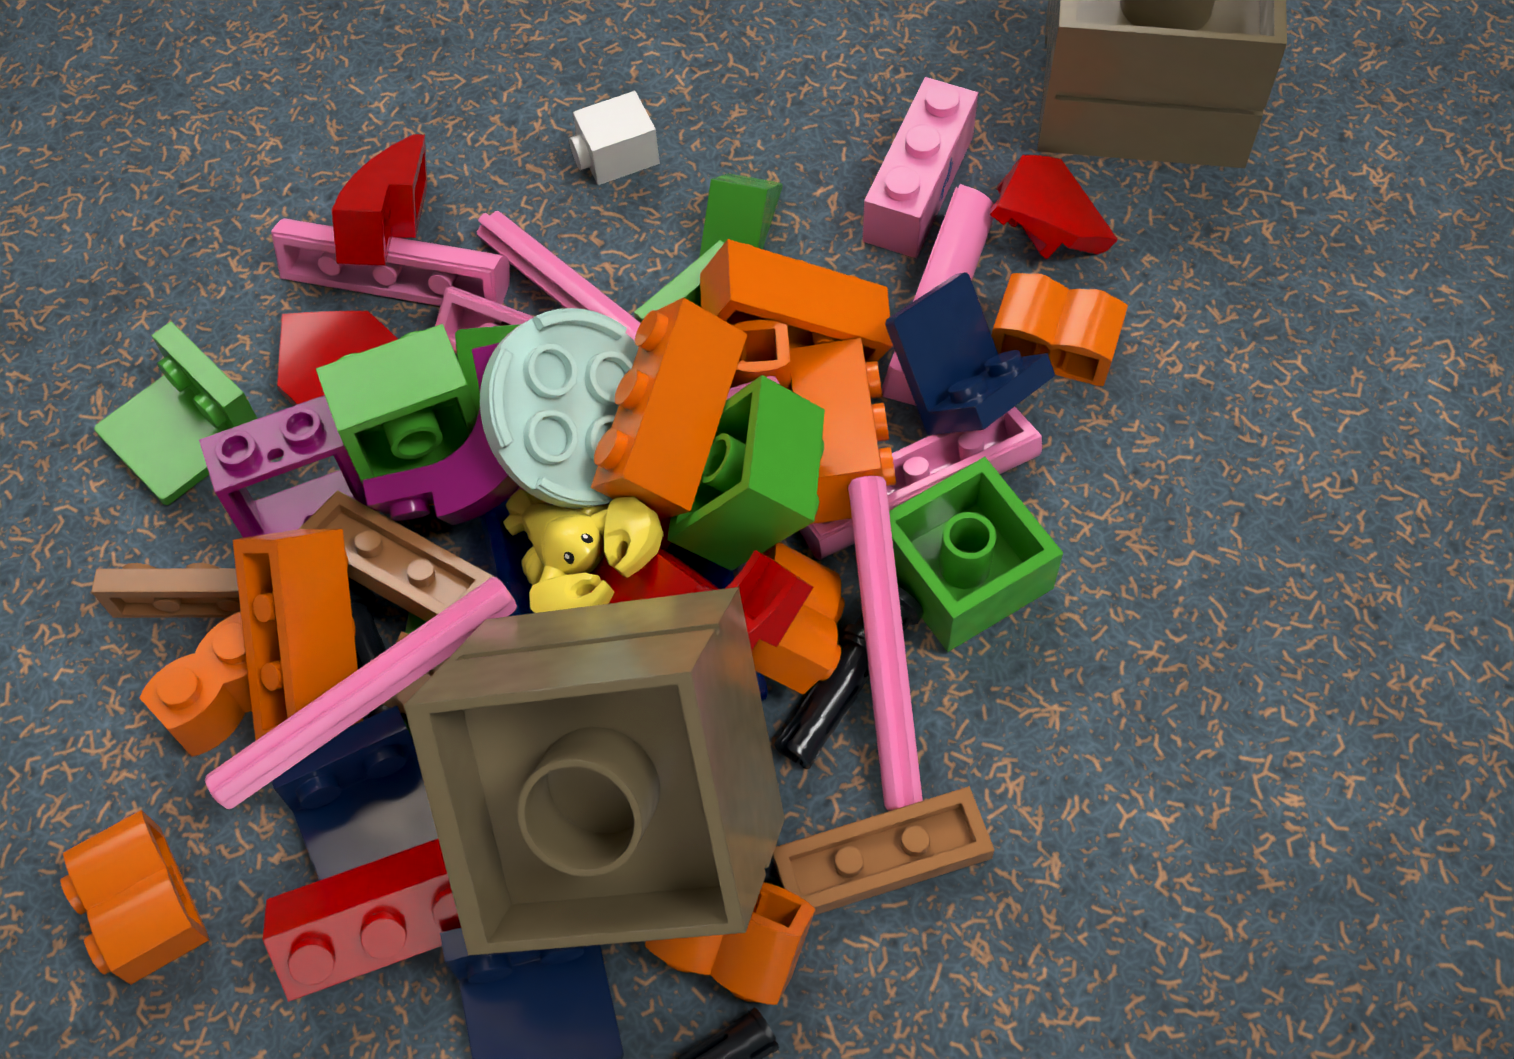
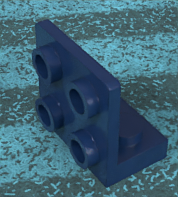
M967 272L953 275L889 317L885 322L886 329L927 435L984 430L1055 376L1048 353L1021 357L1019 350H1011L998 354L971 278Z
M397 705L348 727L271 781L275 791L294 813L319 880L438 839L412 734Z
M461 928L440 933L445 963L459 980L472 1059H622L624 1057L601 945L468 956Z

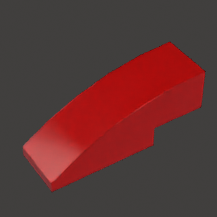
M413 134L391 145L363 165L342 188L332 207L336 264L385 266L392 237L416 238L427 191L425 134Z

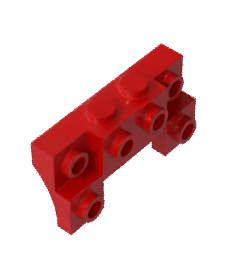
M671 517L659 520L663 531L659 551L642 569L626 578L608 564L604 554L599 565L590 573L598 575L601 581H606L615 592L608 604L720 589L667 551L671 544L667 540ZM754 550L743 569L725 588L739 587L751 651L759 639L777 647L814 588L784 566L757 550Z

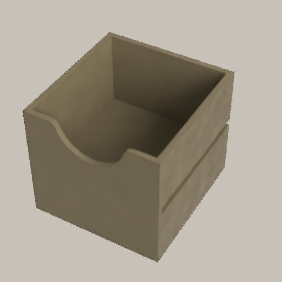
M1049 0L1045 31L1047 55L1039 117L1037 151L1246 168L1263 117V110L1266 108L1287 46L1286 0Z
M739 587L485 619L405 703L404 707L468 956L746 933L766 876L764 868L769 867L785 817Z

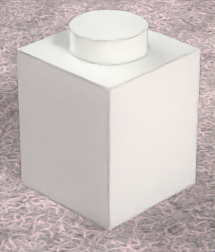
M636 91L573 112L577 134L569 138L573 157L580 170L590 168L598 185L660 164L656 129Z

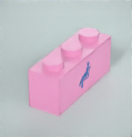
M924 78L864 200L863 242L917 258L972 141L978 92L931 78Z

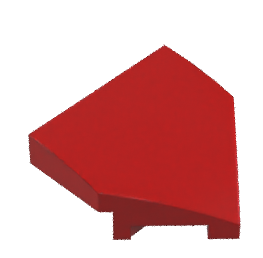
M1022 155L1013 165L1012 170L997 185L996 190L1000 193V197L991 207L990 215L1002 225L1009 222L1011 227H1016L1020 224L1039 251V254L1046 259L1062 243L1070 249L1098 255L1108 251L1118 240L1062 159L1041 155Z
M321 311L282 314L277 390L293 406L323 396L325 394L316 368L336 362L345 355L361 353L398 340V338L369 311Z

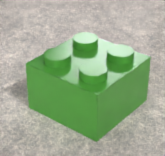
M443 324L423 331L407 333L398 340L361 353L345 355L336 362L316 368L337 431L362 484V480L431 465L447 458L464 444L478 418L468 384Z
M763 375L727 399L691 511L670 518L667 540L732 571L747 562L754 550L763 553L814 522L819 506L817 489L820 459L824 451L822 435L825 409Z
M986 457L979 459L889 511L898 586L912 595L922 606L924 611L922 619L947 652L1054 589L1063 557L1062 550Z

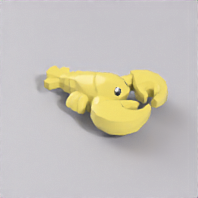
M519 489L505 504L510 513L503 521L506 529L512 536L525 531L528 539L533 544V547L526 552L521 560L523 572L529 583L532 584L529 596L530 609L533 613L608 604L615 592L606 581H601L598 575L590 574L599 565L603 555L605 554L610 566L614 567L619 574L628 578L642 569L658 553L663 538V531L657 513L634 496L618 497L611 500L609 504L572 509L551 505L536 498L527 491Z

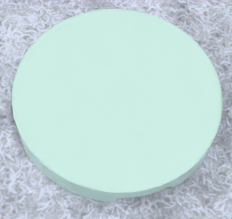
M578 308L551 310L539 314L516 327L506 335L492 353L483 374L480 390V414L488 444L501 467L520 487L536 498L549 504L572 509L601 506L613 500L590 488L598 467L594 463V454L602 436L611 429L619 406L614 400L617 387L624 375L632 369L639 348L635 345V341L625 333L627 327L595 311Z

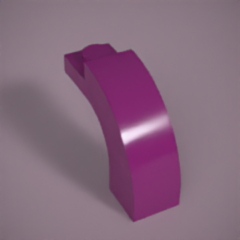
M499 343L472 349L479 391L481 390L482 378L487 363ZM480 408L476 424L470 436L457 451L447 458L431 465L362 480L367 506L384 514H390L391 520L402 521L426 516L431 513L429 505L434 504L437 518L451 525L470 521L489 512L513 495L520 487L505 472L494 456L483 429Z

